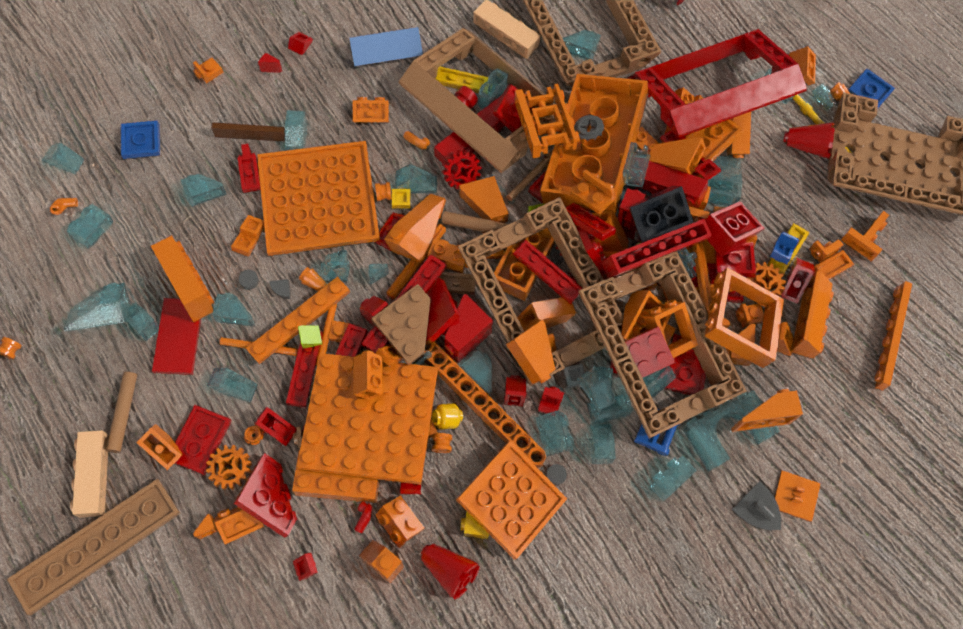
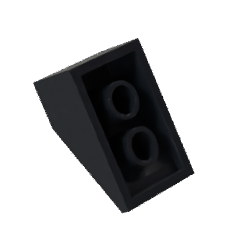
M682 186L668 187L629 207L641 243L693 223Z

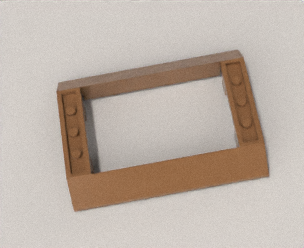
M523 0L565 84L573 87L577 74L616 78L642 69L661 54V49L633 0H605L630 46L622 49L620 57L594 65L592 59H589L576 66L543 0Z
M462 28L413 60L399 80V84L500 173H503L526 155L529 145L523 127L521 126L504 139L435 79L438 67L453 57L461 61L472 52L509 85L512 84L518 90L522 89L524 94L528 90L531 97L546 94L474 33ZM553 101V104H547L546 106L555 105L556 103ZM554 115L539 117L541 125L556 122Z
M560 197L526 213L523 218L496 231H488L458 246L507 343L524 332L486 257L548 228L578 285L584 289L604 281L598 268L586 252L579 232ZM614 300L607 303V306L622 334L624 317ZM595 330L553 352L552 356L556 370L550 373V376L605 348L598 331ZM522 370V372H523V374H524L526 380L528 381L529 385H530V386L534 385V384L531 383V381L529 380V378L527 377V375H526V374L524 373V371Z
M677 251L648 262L639 269L615 279L611 277L578 291L648 438L747 392L725 347L704 336L708 313ZM658 282L661 283L668 300L675 299L676 302H685L698 346L694 347L693 350L711 385L659 411L607 306V303Z

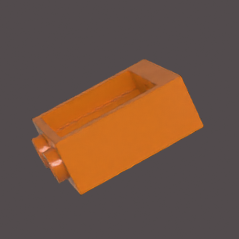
M673 299L665 302V305L662 307L650 309V313L644 315L643 319L647 330L659 326L666 341L660 319L674 313L682 337L668 345L673 358L698 346L685 302H676Z

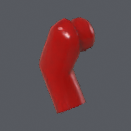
M362 501L357 508L359 512H362V515L356 523L354 530L359 533L364 532L371 519L372 506L365 501Z

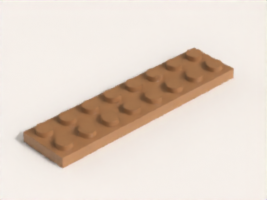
M156 479L7 580L26 614L31 616L181 513L161 481Z

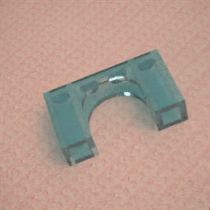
M754 390L737 396V400L733 402L728 400L719 405L721 408L716 411L710 409L699 420L696 417L686 423L688 426L683 431L708 472L730 459L717 437L716 427L718 421L723 418H735L740 421L763 404ZM777 426L752 429L749 432L759 445L775 436L780 430Z

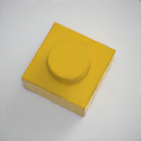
M392 189V209L410 208V189Z

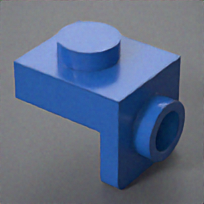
M782 232L773 246L770 257L787 265L799 239Z

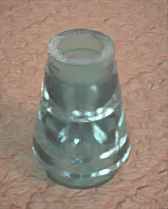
M824 83L811 91L813 97L826 110L836 105L828 86H825Z

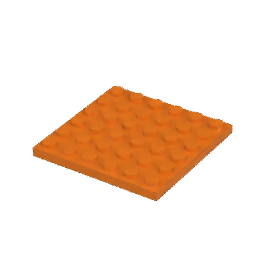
M366 141L257 154L268 256L380 240Z
M320 353L297 469L421 485L438 367L416 364L408 366L407 363L399 362L390 367L382 361L383 394L368 400L353 395L354 357Z

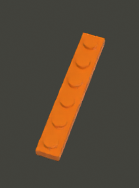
M337 276L250 344L246 350L258 364H261L299 334L298 326H309L350 293V289Z
M907 281L897 286L893 293L895 300L889 311L891 318L886 325L888 332L882 342L884 350L878 360L880 368L874 378L876 381L875 388L882 391L889 387L892 381L912 283Z

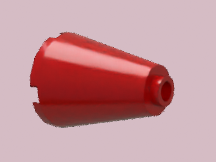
M835 123L789 128V132L785 131L783 142H787L789 147L830 159V148L833 146Z
M435 543L427 544L421 551V561L454 600L460 598L468 590L465 587L469 582H474L479 572L480 566L476 561Z

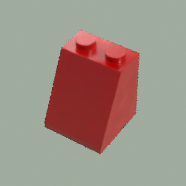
M467 294L463 295L457 308L460 317L450 325L445 336V352L457 363L463 360L492 332L493 320Z

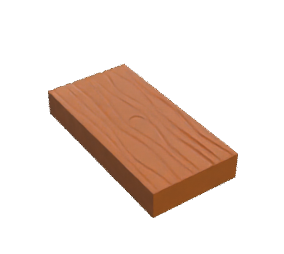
M585 74L576 75L568 101L569 116L573 117L574 125L583 116H597L603 121L604 130L601 136H597L596 140H579L576 150H572L571 147H569V150H565L563 143L554 145L540 190L543 204H547L560 197L564 206L576 203L585 210H592L573 197L570 191L583 179L582 172L586 169L590 173H595L605 183L608 182L613 186L615 200L604 211L613 209L616 214L648 98V81ZM589 124L587 132L592 129L591 124ZM563 126V131H560L559 133H565V132H566L564 126Z

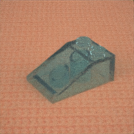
M110 283L72 307L64 325V331L124 323L131 303L125 283Z

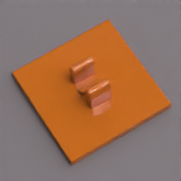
M781 470L775 493V500L779 510L812 522L821 483Z

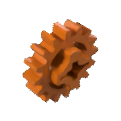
M763 262L761 266L759 263H756V273H759V275H756L755 278L747 279L768 291L775 287L772 293L780 297L781 293L785 290L784 284L786 283L785 280H782L784 274L778 273L780 268L774 269L772 263L770 266H767L766 262Z
M224 445L223 451L217 448L218 454H210L213 460L207 461L211 468L206 469V472L212 474L208 479L215 481L214 485L216 487L221 485L223 490H226L227 486L234 490L235 484L241 487V481H247L248 479L245 476L246 473L252 472L248 468V466L252 465V462L247 460L250 456L247 453L243 454V448L237 451L235 445H232L231 449ZM241 461H242V470H240V468H239V464L241 463ZM217 464L219 465V471H218V472H216ZM227 465H229V466L232 465L233 468H232L231 470H230V469H226V466H227Z

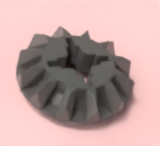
M587 115L577 120L574 130L578 131L580 140H596L597 136L602 135L604 124L599 117ZM589 124H591L592 129L587 132Z

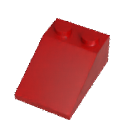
M741 201L710 214L705 220L712 234L706 240L722 257L733 252L765 229Z

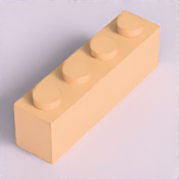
M485 0L474 11V24L527 59L539 47L541 35L527 27L522 21L512 17L510 13L500 9L495 3Z
M103 430L78 432L77 439L74 441V448L76 450V459L73 460L75 479L72 480L74 496L70 503V510L72 515L79 518L98 517L105 514L108 451H106L109 435Z

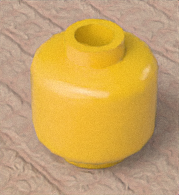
M454 403L437 405L432 412L433 424L440 430L456 429L460 425V421L463 420L462 410H459L458 406Z

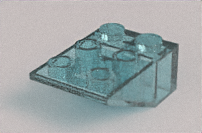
M718 156L713 162L721 168V172L708 180V186L711 187L708 203L730 206L739 202L741 198L743 182L741 159Z

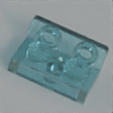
M554 411L536 417L546 456H552L564 451H573L574 439L568 431L569 420L564 413Z

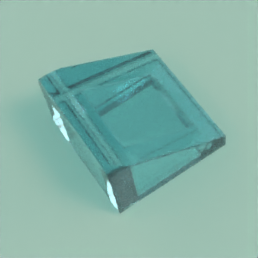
M388 264L369 265L370 284L389 274Z

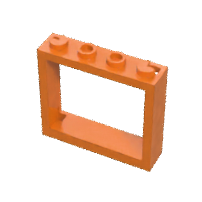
M726 268L721 273H718L714 280L715 284L711 293L712 299L708 308L709 315L705 323L706 330L704 336L764 368L776 360L784 299L733 270ZM729 288L765 307L759 346L722 326Z

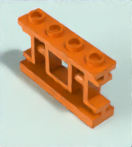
M554 84L553 89L547 87L546 95L531 97L529 90L525 94L522 89L515 90V105L532 158L540 157V152L547 154L549 145L563 143L565 150H569V147L572 150H576L577 143L580 140L579 133L574 130V119L569 116L568 103L564 102V92L560 90L558 84ZM553 99L555 100V105L546 106L547 104H553ZM539 106L538 108H532V111H531V114H530V111H529V108H530V107ZM554 115L556 122L540 124L539 117ZM563 126H564L566 132H565V133L556 134V132L563 131ZM548 134V136H543V137H541V144H540L538 135Z

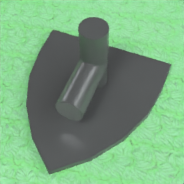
M759 481L732 510L745 522L754 527L765 530H781L779 506L771 492Z

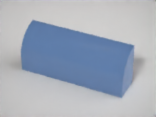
M418 27L349 38L354 66L416 57L423 54Z

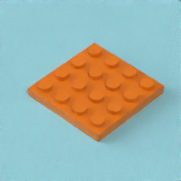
M510 440L455 500L513 559H517L567 498Z

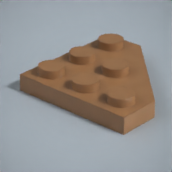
M419 284L371 318V321L408 366L425 352L430 297Z

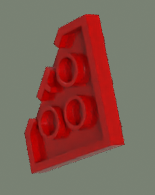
M264 453L259 458L234 504L286 538L289 536L297 516L291 508V496L287 484H284L281 464Z

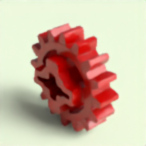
M458 149L457 154L451 152L452 157L445 158L448 162L442 163L445 170H442L441 173L446 175L443 179L448 182L450 187L454 186L458 190L459 185L477 181L475 177L481 176L477 172L482 169L478 165L480 160L475 158L476 155L472 152L469 154V151L464 150L462 153Z

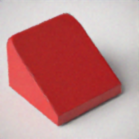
M297 32L289 37L288 49L303 55L313 42V39Z
M264 53L259 59L258 65L261 72H282L280 60L270 54Z

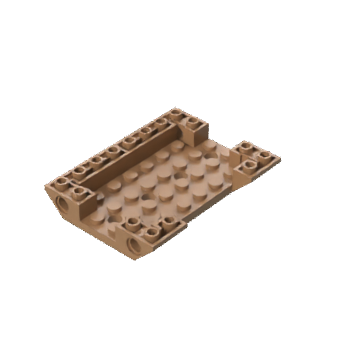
M843 92L833 120L835 132L833 146L830 148L831 156L827 179L832 186L963 215V119L947 116L939 136H929L872 123L871 121L877 115L878 100ZM845 147L851 148L853 153L847 152ZM880 155H884L887 161H884ZM915 163H919L922 169H919ZM950 171H954L957 177L953 176Z

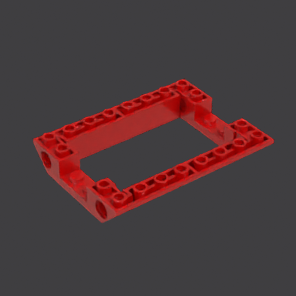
M759 29L640 70L627 77V79L648 81V98L652 96L661 106V119L678 138L807 90L799 64ZM742 51L746 53L745 55L750 60L762 57L772 66L771 74L689 104H685L664 82V79L733 56Z

